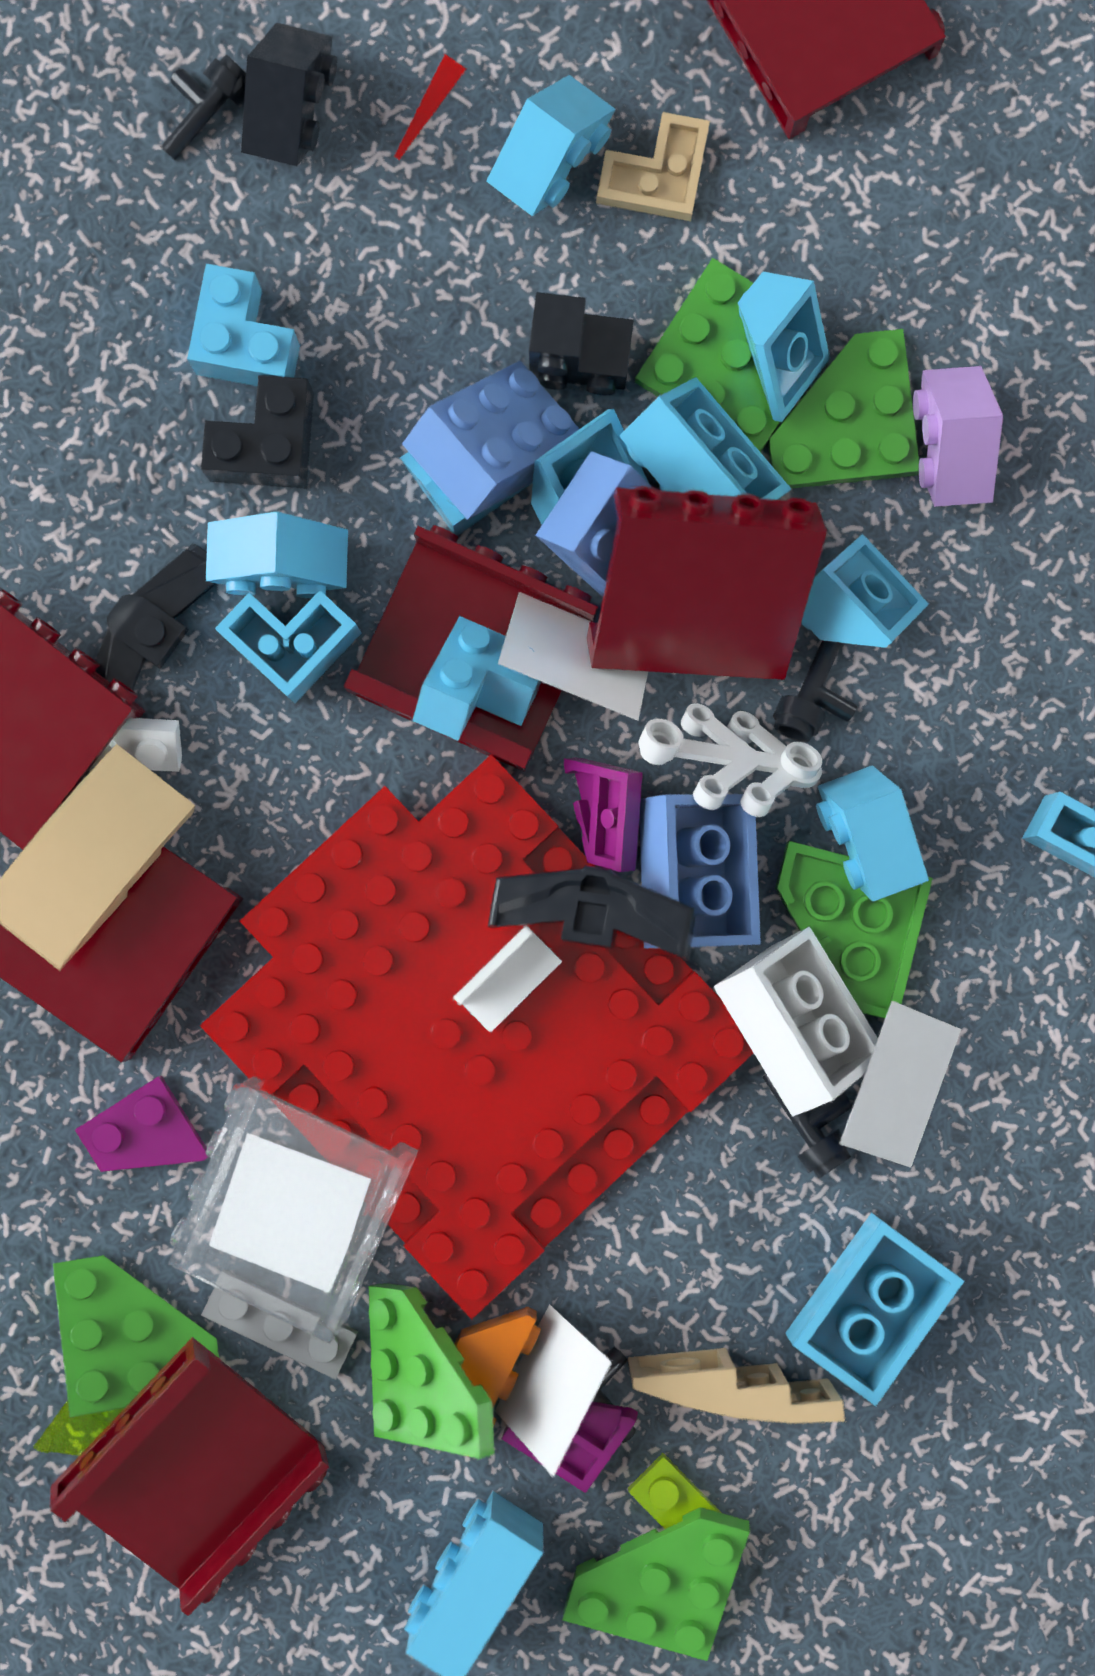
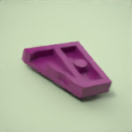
M564 758L565 774L575 773L581 800L573 802L577 822L582 828V843L587 863L618 872L635 871L643 772L584 758Z
M162 1075L75 1129V1132L100 1172L197 1162L211 1156V1153Z
M591 1402L555 1474L586 1493L636 1423L638 1411L630 1407ZM507 1425L501 1439L541 1464Z

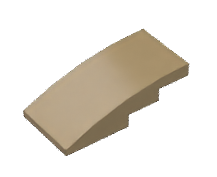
M116 744L55 811L1 877L0 924L60 971L127 898L128 890L161 855V848L194 813L195 805Z
M726 1348L628 1357L633 1389L683 1407L738 1419L782 1423L845 1422L843 1400L829 1379L787 1382L777 1363L735 1367Z

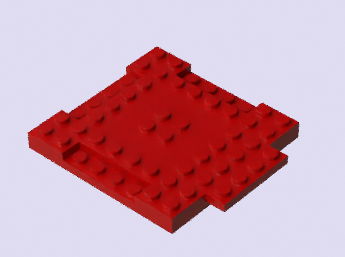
M493 755L487 757L420 821L408 811L386 786L378 791L240 920L241 924L273 958L200 1025L267 1099L270 1097L329 1162L372 1178L365 1201L401 1238L406 1250L471 1320L536 1260L555 1237L689 1111L692 1112L754 1053L723 1001L682 958L660 948H644V941L618 930L614 949L563 941L561 935L564 922L527 925L562 962L491 1033L462 1004L460 1005L453 998L526 926L493 929L487 927L496 877L582 869L584 866L595 867L594 864L587 863L586 856Z

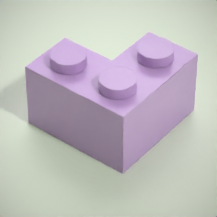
M982 367L923 370L921 390H915L913 394L914 417L916 420H922L923 440L925 445H928L927 458H921L919 461V482L921 488H928L934 507L992 503L1003 414Z

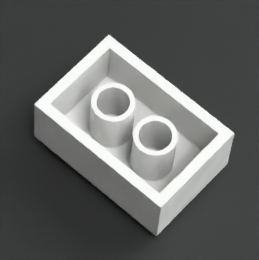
M810 926L770 946L714 986L792 1117L834 1100L866 1073L878 1038Z

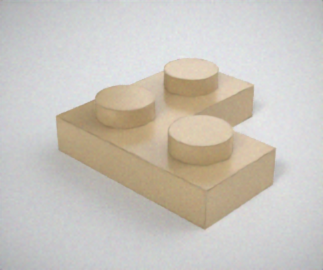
M662 112L654 158L606 150L596 204L691 221L710 121Z

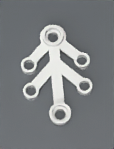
M697 703L687 707L681 719L682 728L693 736L702 737L708 735L717 744L684 739L681 730L674 723L665 719L650 720L639 738L642 757L654 765H663L673 760L674 757L726 765L714 775L703 776L694 790L693 796L695 801L703 808L710 810L718 809L722 805L728 790L755 770L773 773L763 783L749 784L741 797L740 804L748 814L756 817L765 816L774 803L775 798L788 787H813L822 775V758L815 748L803 742H792L787 746L764 729L754 715L745 711L734 713L726 727L714 717L713 712L708 707ZM753 741L764 752L755 751L748 744Z

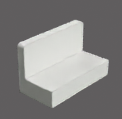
M526 925L453 998L460 1005L462 1004L491 1033L562 961Z

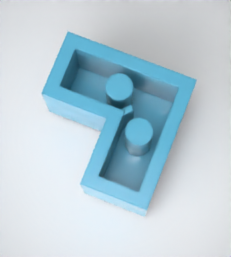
M571 75L564 77L527 98L486 182L531 216H534L548 205L552 208L556 207L570 186V183L565 179L572 166L574 168L577 167L588 153L597 154L605 145L612 131L607 125L616 109Z
M206 264L187 360L196 375L254 386L258 384V375L294 378L300 350L299 341L294 329L256 322L262 289L255 272Z
M278 511L208 522L206 581L226 585V593L233 595H247L248 593L255 595L256 587L270 591H288L294 588L296 589V596L312 599L319 590L326 595V590L346 588L348 530Z
M321 590L286 626L252 594L248 593L215 628L294 703L309 690L361 635L357 624Z
M459 616L422 685L413 722L459 741L475 707H478L521 726L536 697L541 681L498 664L506 638L505 635Z
M873 765L818 785L822 802L816 804L820 821L826 831L832 830L839 845L845 843L849 860L844 861L843 866L848 881L854 890L860 888L874 902L929 881L901 789Z
M1062 792L1044 796L1022 839L1095 878V806L1092 809Z

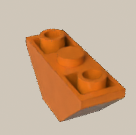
M530 1307L463 1328L454 1343L465 1359L460 1365L473 1386L482 1385L492 1400V1409L498 1398L504 1401L508 1399L519 1373L512 1370L520 1352L527 1356L530 1354L540 1334L541 1328L534 1325L537 1320V1311ZM493 1417V1427H494L495 1422H496V1418Z

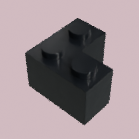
M276 22L247 56L241 153L298 166L309 150H315L320 124L319 121L313 120L314 106L319 103L325 87L332 86L337 70V56L331 55L333 36Z
M536 292L529 346V371L537 377L539 383L544 388L553 390L566 389L567 383L587 385L586 390L596 395L615 394V389L625 390L634 320L585 314L586 298Z
M258 375L254 424L205 420L201 470L210 482L307 488L314 393L308 379Z

